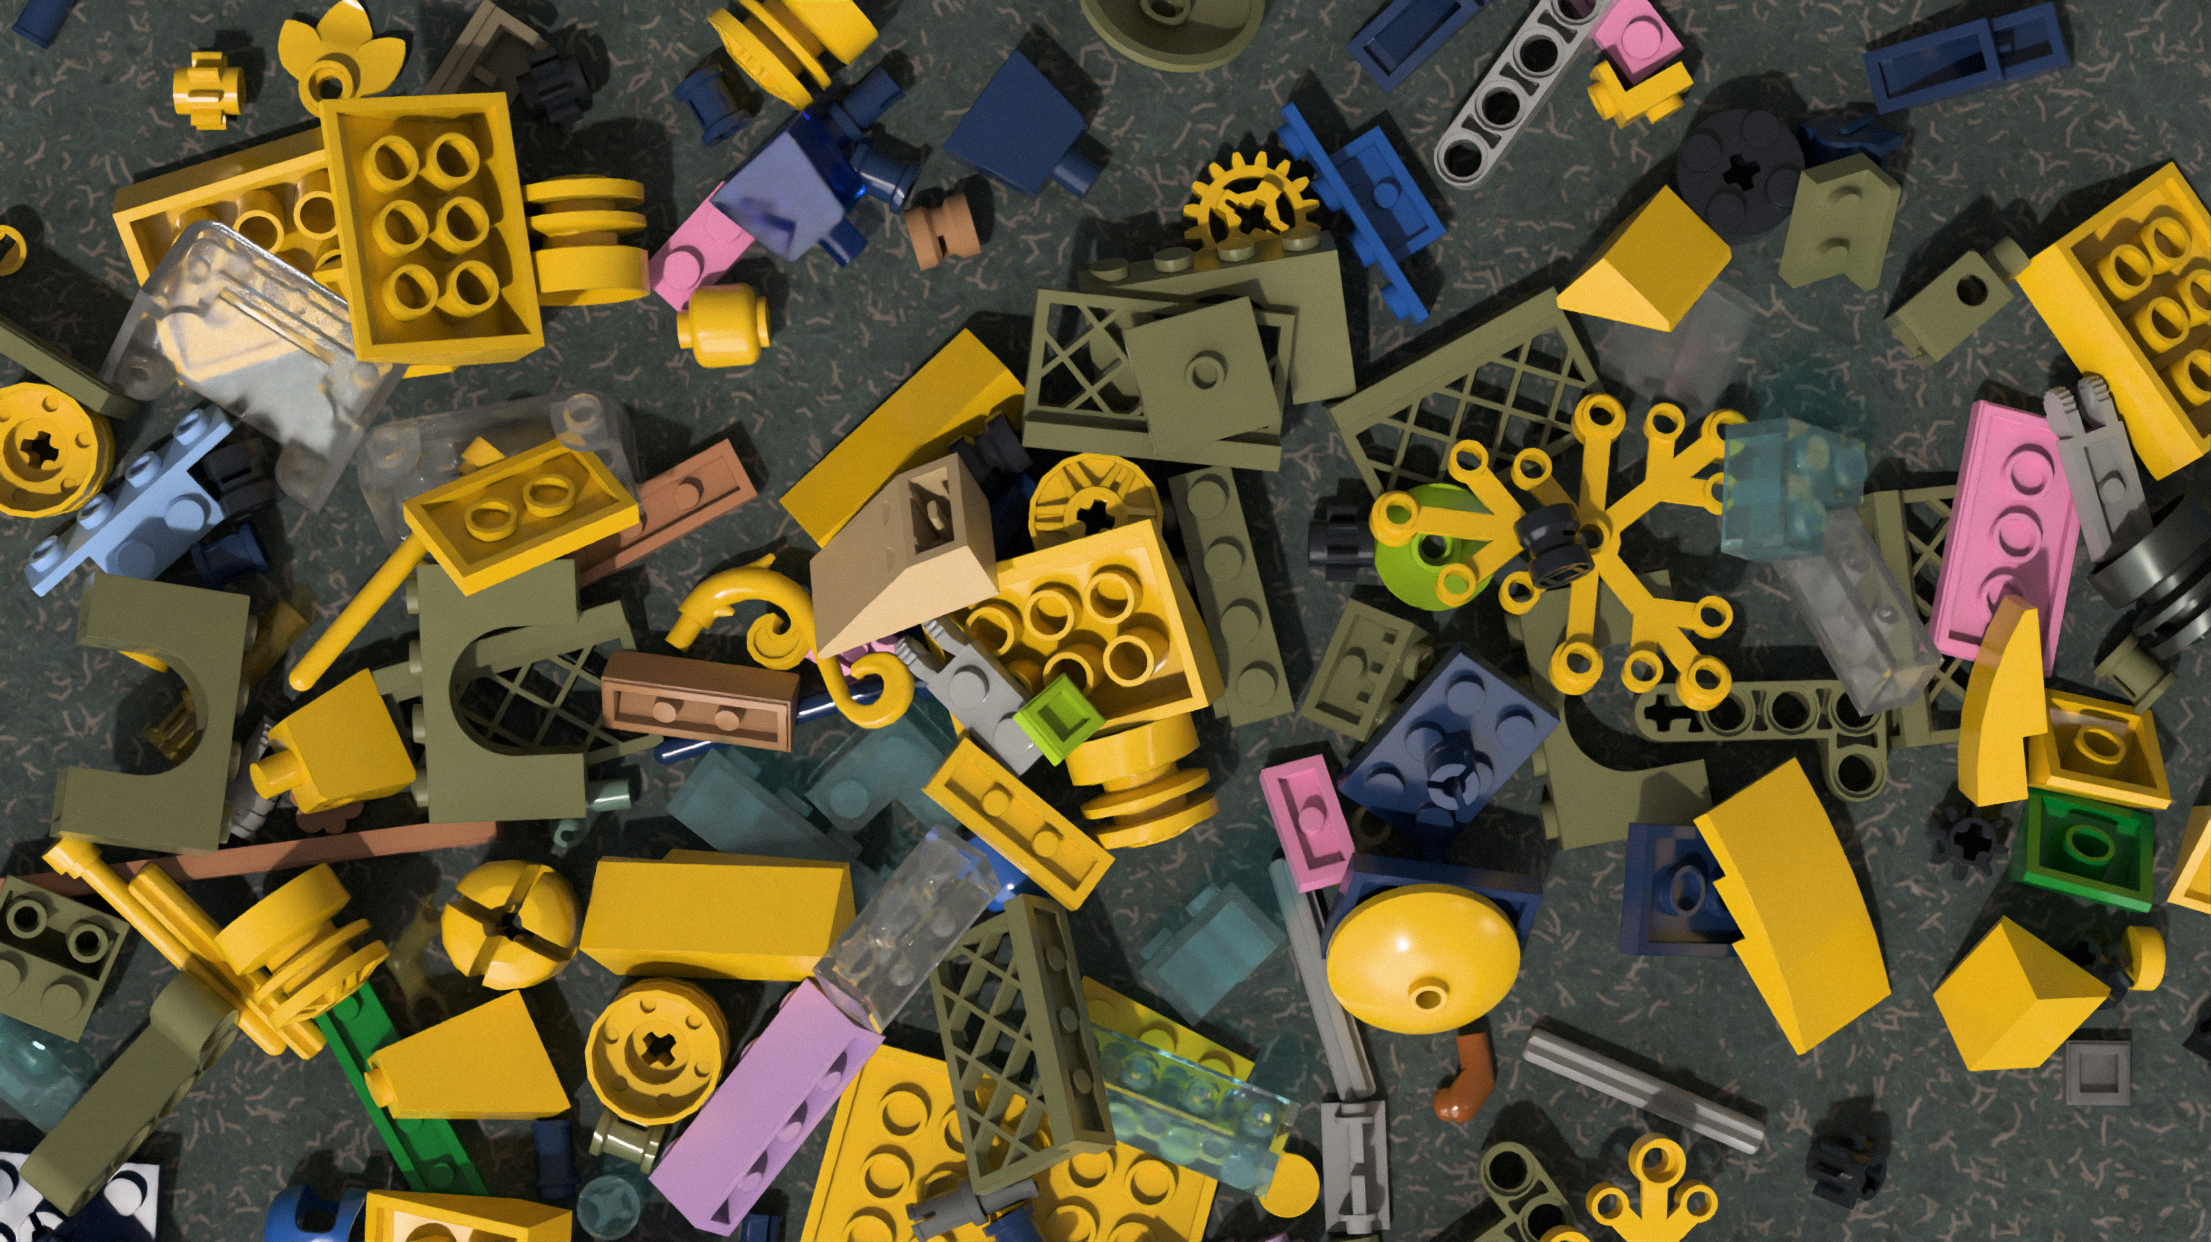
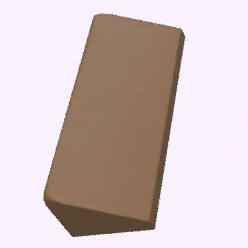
M614 650L611 653L601 676L603 728L783 752L792 751L800 688L799 674L625 650Z

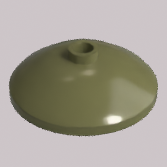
M1079 0L1089 23L1111 47L1143 65L1180 73L1214 69L1232 61L1243 53L1258 31L1265 8V0Z

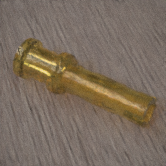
M283 598L277 602L267 616L257 625L252 651L250 653L243 652L240 677L248 678L249 690L279 661L293 643L312 627ZM187 686L181 692L183 700L157 727L149 726L143 732L145 737L175 765L187 752L196 727L195 705Z

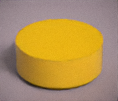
M2129 926L2125 929L2121 938V946L2133 959L2131 964L2123 969L2135 982L2134 986L2128 987V990L2153 991L2161 983L2165 970L2166 955L2163 938L2155 927Z
M1280 1152L1274 1154L1261 1164L1256 1173L1255 1191L1263 1207L1276 1216L1291 1218L1302 1215L1313 1206L1319 1194L1320 1182L1315 1168L1305 1157L1297 1153Z

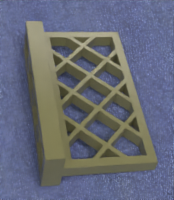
M1542 284L1361 383L1356 386V394L1337 397L1321 405L1332 427L1336 429L1374 502L1384 493L1394 491L1398 475L1426 484L1444 483L1454 485L1476 496L1469 486L1462 487L1443 481L1451 450L1454 445L1463 441L1456 438L1467 402L1500 411L1489 447L1484 446L1488 453L1487 467L1491 472L1496 457L1511 461L1508 465L1493 472L1501 484L1512 479L1511 466L1516 458V455L1499 451L1509 414L1542 423L1535 448L1544 451L1549 458L1579 443L1572 432L1571 425L1554 420L1565 384L1585 389L1589 394L1606 392L1563 312L1564 309L1557 306L1556 297L1558 293L1554 286ZM1552 327L1555 328L1565 347L1557 374L1525 364L1532 339ZM1519 346L1515 361L1499 357ZM1490 361L1513 368L1502 404L1469 395L1477 368ZM1572 362L1582 381L1567 377ZM1523 371L1555 380L1544 417L1512 408ZM1464 376L1460 392L1445 388L1446 385ZM1434 392L1457 398L1447 435L1413 425L1421 399ZM1408 407L1404 422L1388 418ZM1598 407L1597 410L1600 414L1591 418L1592 421L1601 426L1610 424L1611 416L1609 412ZM1377 423L1402 429L1391 465L1368 459L1355 435ZM1552 427L1568 431L1548 442ZM1411 432L1444 442L1434 478L1401 469ZM1527 460L1520 464V469L1524 473L1539 464L1535 461ZM1373 468L1389 472L1384 488Z
M1037 286L1023 409H1020L1017 432L1023 447L1279 472L1282 451L1279 439L1282 422L1166 455L1155 456L1141 402L1139 401L1128 411L1113 410L1097 392L1124 369L1128 368L1132 373L1128 355L1124 353L1105 327L1125 311L1142 312L1149 322L1157 321L1153 314L1175 316L1215 304ZM1050 303L1078 306L1092 325L1062 348L1047 330ZM1088 307L1110 310L1097 319ZM1252 308L1256 324L1278 326L1275 351L1266 357L1268 369L1273 367L1271 380L1282 417L1295 314L1293 312ZM1099 332L1120 360L1090 383L1069 356ZM1046 340L1056 353L1043 363ZM1062 361L1084 387L1065 404L1038 402L1041 378ZM1089 397H1092L1100 408L1079 405Z
M1956 485L1902 491H1881L1852 498L1876 685L1878 691L1883 696L1885 704L1887 750L1959 741L1961 719L1953 729L1934 731L1930 704L1942 688L1946 689L1961 703H1964L1966 691L1950 678L1964 659L1951 656L1943 669L1940 670L1924 657L1922 640L1928 633L1932 606L1916 594L1914 583L1915 575L1926 561L1940 571L1942 558L1934 550L1947 534L1952 508L1950 509L1940 500L1954 499ZM1924 502L1943 518L1925 544L1908 531L1904 504ZM1910 548L1917 553L1913 561L1911 560ZM1918 611L1925 616V619L1922 621L1921 624L1919 621ZM1927 675L1934 680L1932 684L1929 686V688L1927 683Z
M623 593L581 605V618L577 624L513 626L487 632L472 641L464 649L459 659L455 674V685L460 684L456 692L458 704L465 717L488 728L484 737L489 740L495 732L521 747L540 746L539 744L554 716L558 715L589 732L583 745L587 744L588 766L655 747L665 740L663 735L648 733L623 740L601 728L603 709L593 724L561 706L577 675L602 688L601 677L582 667L593 645L620 638L623 650L639 652ZM584 648L576 663L561 656L562 654ZM409 655L379 663L373 669L372 674L378 694L383 696L386 708L416 771L417 768H423L426 763V748L418 760L412 739L414 740L413 728L407 724L400 701L423 695L422 678H411ZM549 659L571 671L555 702L521 685L532 663ZM522 666L515 681L499 673ZM486 676L510 689L493 720L459 702L470 681ZM515 693L549 710L533 741L499 724ZM595 736L610 743L606 746L588 750ZM415 781L412 784H410V787L413 793L418 813L420 815L429 812V808L418 807L416 799Z
M1024 893L1003 902L1005 912L924 951L974 1195L987 1196L1081 1153L1098 1155L1117 1146L1065 906L1054 899ZM1007 932L1010 934L1014 953L1008 968L993 960L1001 938ZM964 954L972 959L973 962L961 990H958L953 986L948 961ZM988 970L1003 979L991 1009L976 1001ZM1018 989L1022 991L1027 1014L1021 1029L1006 1020ZM971 1012L985 1020L973 1051L966 1047L963 1036V1029ZM1000 1031L1016 1040L1003 1070L988 1061ZM1031 1050L1035 1052L1040 1075L1034 1090L1019 1081ZM983 1072L998 1081L986 1112L978 1107L975 1094ZM1013 1092L1029 1101L1016 1132L1001 1122ZM1046 1112L1050 1122L1054 1145L1041 1149L1031 1141L1043 1113ZM998 1134L1010 1142L1011 1145L1001 1169L992 1172L988 1151L995 1135Z

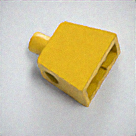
M369 668L354 674L289 715L267 732L268 740L275 754L250 765L251 780L256 791L263 799H269L291 789L300 810L304 814L392 796L416 781L414 766L386 705L378 694Z

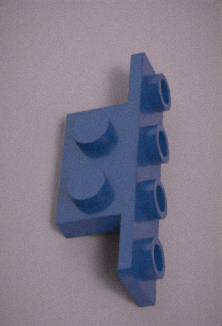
M1292 101L1288 102L1280 108L1279 116L1284 124L1276 129L1282 143L1295 161L1305 156L1318 176V178L1310 182L1316 196L1330 215L1339 210L1352 229V232L1345 235V239L1360 264L1366 268L1373 263L1387 285L1379 289V292L1393 316L1399 322L1408 317L1415 328L1419 327L1428 320L1429 314L1398 265L1445 236L1447 231L1379 125L1328 157Z

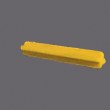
M150 863L131 879L128 886L129 892L302 1059L308 1060L325 1046L327 1040L316 1020L312 1018L297 1022L282 1031H275L267 1018L289 999L287 994L284 992L263 1005H257L252 997L271 975L261 967L251 973L237 976L213 943L215 937L223 929L160 867Z

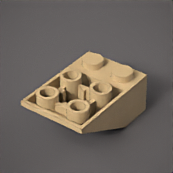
M957 452L898 474L810 560L818 657L824 660L1000 594L989 501Z

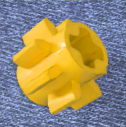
M192 51V67H176L174 72L173 99L176 113L178 115H191V126H196L197 130H227V115H243L245 110L246 83L243 68L228 67V56H223V51Z

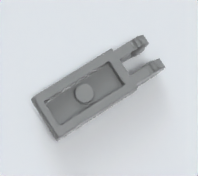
M2093 374L2078 380L2079 384L2076 385L2081 415L2092 427L2091 429L2084 431L2079 410L2075 406L2074 396L2065 387L2059 386L2046 391V395L2043 396V404L2045 407L2044 411L2047 413L2048 426L2060 439L2056 441L2091 562L2098 563L2124 555L2154 529L2123 421H2118L2112 399L2108 394L2107 384H2104L2103 379H2100L2098 375L2094 376Z
M946 615L922 623L928 634L944 650L955 655L954 659L946 667L926 650L918 640L904 635L893 647L902 663H905L916 677L929 683L926 688L1009 773L1017 779L1020 778L1043 755L1041 750L1012 718L1034 697L976 638L971 640Z

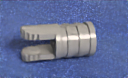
M266 715L263 716L241 752L239 768L235 779H227L224 804L232 805L233 809L231 832L252 843L258 836L257 830L266 821L267 814L276 805L275 801L279 795L282 796L284 794L283 792L269 799H263L256 791L250 776L251 763L258 761L265 749L270 746L267 732L278 724V722Z

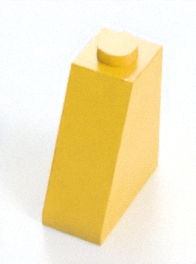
M518 989L376 1051L367 1059L371 1070L364 1073L368 1090L374 1102L379 1108L388 1106L393 1119L548 1120L571 1107Z

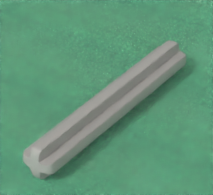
M1286 857L1276 859L1269 863L1268 870L1339 1098L1343 1102H1353L1367 1098L1375 1093L1376 1086L1354 1016L1339 1003L1329 985L1326 959H1322L1320 938L1325 923L1315 891L1312 890L1298 894Z
M1540 1028L1533 1029L1525 1043L1523 1057L1529 1062L1748 1154H1755L1764 1138L1766 1126L1759 1120Z

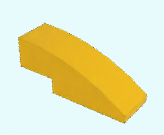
M2018 594L2004 596L1986 630L1971 670L1962 707L1958 742V788L1960 792L1978 807L2028 799L2023 737L2048 733L2038 608Z

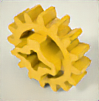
M1259 151L1254 165L1245 166L1241 154L1236 152L1232 154L1231 170L1227 172L1215 162L1209 165L1208 172L1213 181L1210 186L1198 181H1194L1191 191L1201 202L1200 205H1184L1183 216L1197 221V226L1184 232L1185 243L1201 242L1203 248L1199 251L1217 248L1209 227V212L1215 214V217L1224 222L1227 233L1226 239L1251 237L1255 239V242L1281 238V233L1289 229V225L1280 221L1276 207L1282 194L1292 208L1294 227L1313 226L1320 231L1321 226L1306 221V216H1310L1319 210V200L1302 199L1301 194L1304 193L1310 181L1305 176L1291 182L1287 178L1291 163L1288 160H1283L1273 170L1267 167L1266 152ZM1242 181L1261 182L1256 190L1236 194L1229 189L1225 190L1227 187ZM1254 207L1261 209L1264 212L1262 224L1269 230L1263 231L1259 228H1254L1249 235L1242 233L1239 230L1242 219L1235 212L1240 211L1244 214H1249Z

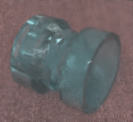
M621 1172L604 1173L590 1181L580 1192L576 1204L577 1218L583 1229L592 1237L605 1241L619 1239L634 1230L643 1219L647 1207L646 1195L640 1183L632 1176Z

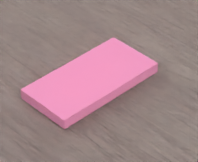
M1984 400L1973 402L1924 650L1975 662L1986 630L2002 599L2006 595L2018 594L2038 608L2043 678L2051 677L2080 530V521L2056 443L2060 439L2050 430L2046 416ZM2083 426V427H2084V431H2085V430H2088V429H2091V428H2089V427Z

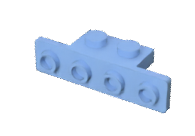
M214 402L204 411L196 409L187 414L173 431L174 437L156 453L148 451L139 456L125 473L126 479L108 495L100 493L91 498L78 512L77 522L60 537L53 535L43 540L32 551L28 558L29 564L24 568L30 587L40 597L44 596L88 556L107 574L153 581L190 549V545L198 542L222 521L224 517L218 505V500L188 469L233 430V425L224 410Z

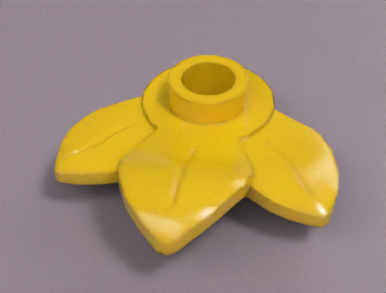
M341 0L323 16L316 29L299 21L285 20L280 32L278 53L282 66L299 80L298 90L302 104L312 115L319 119L318 102L323 99L320 91L325 81L338 79L342 82L343 91L337 99L362 98L363 96L387 90L396 81L405 62L406 43L404 40L391 37L373 40L374 34L369 18L357 0Z

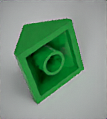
M2029 786L2027 789L2028 799L2024 801L2005 880L2127 912L2148 913L2153 904V816L2078 796Z

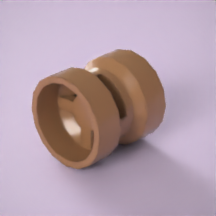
M964 192L946 197L942 205L928 209L919 205L903 210L921 271L937 267L941 264L943 258L955 254L964 259L982 253Z

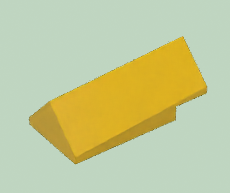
M965 328L778 501L823 549L898 474L951 455L946 443L961 433L973 435L974 437L978 434L977 431L983 428L984 419L1002 409L1018 432L1020 409H1023L1025 389L1010 370Z
M672 848L662 860L603 855L597 863L579 949L616 975L803 982L808 978L816 982L860 984L865 978L849 862Z

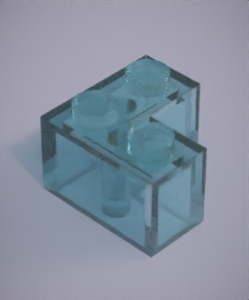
M1791 417L1726 425L1721 552L1757 563L1822 557L1824 531L1827 525L1826 509L1863 505L1864 481L1867 476L1865 442Z
M912 701L907 711L893 724L879 729H865L860 726L809 774L804 795L849 840L896 797L942 841L961 822L920 789L951 751L955 743Z
M1210 881L1184 907L1192 917L1175 934L1165 926L1138 952L1147 961L1138 972L1192 1027L1238 982L1242 983L1287 938L1232 881H1228L1221 889L1213 881Z

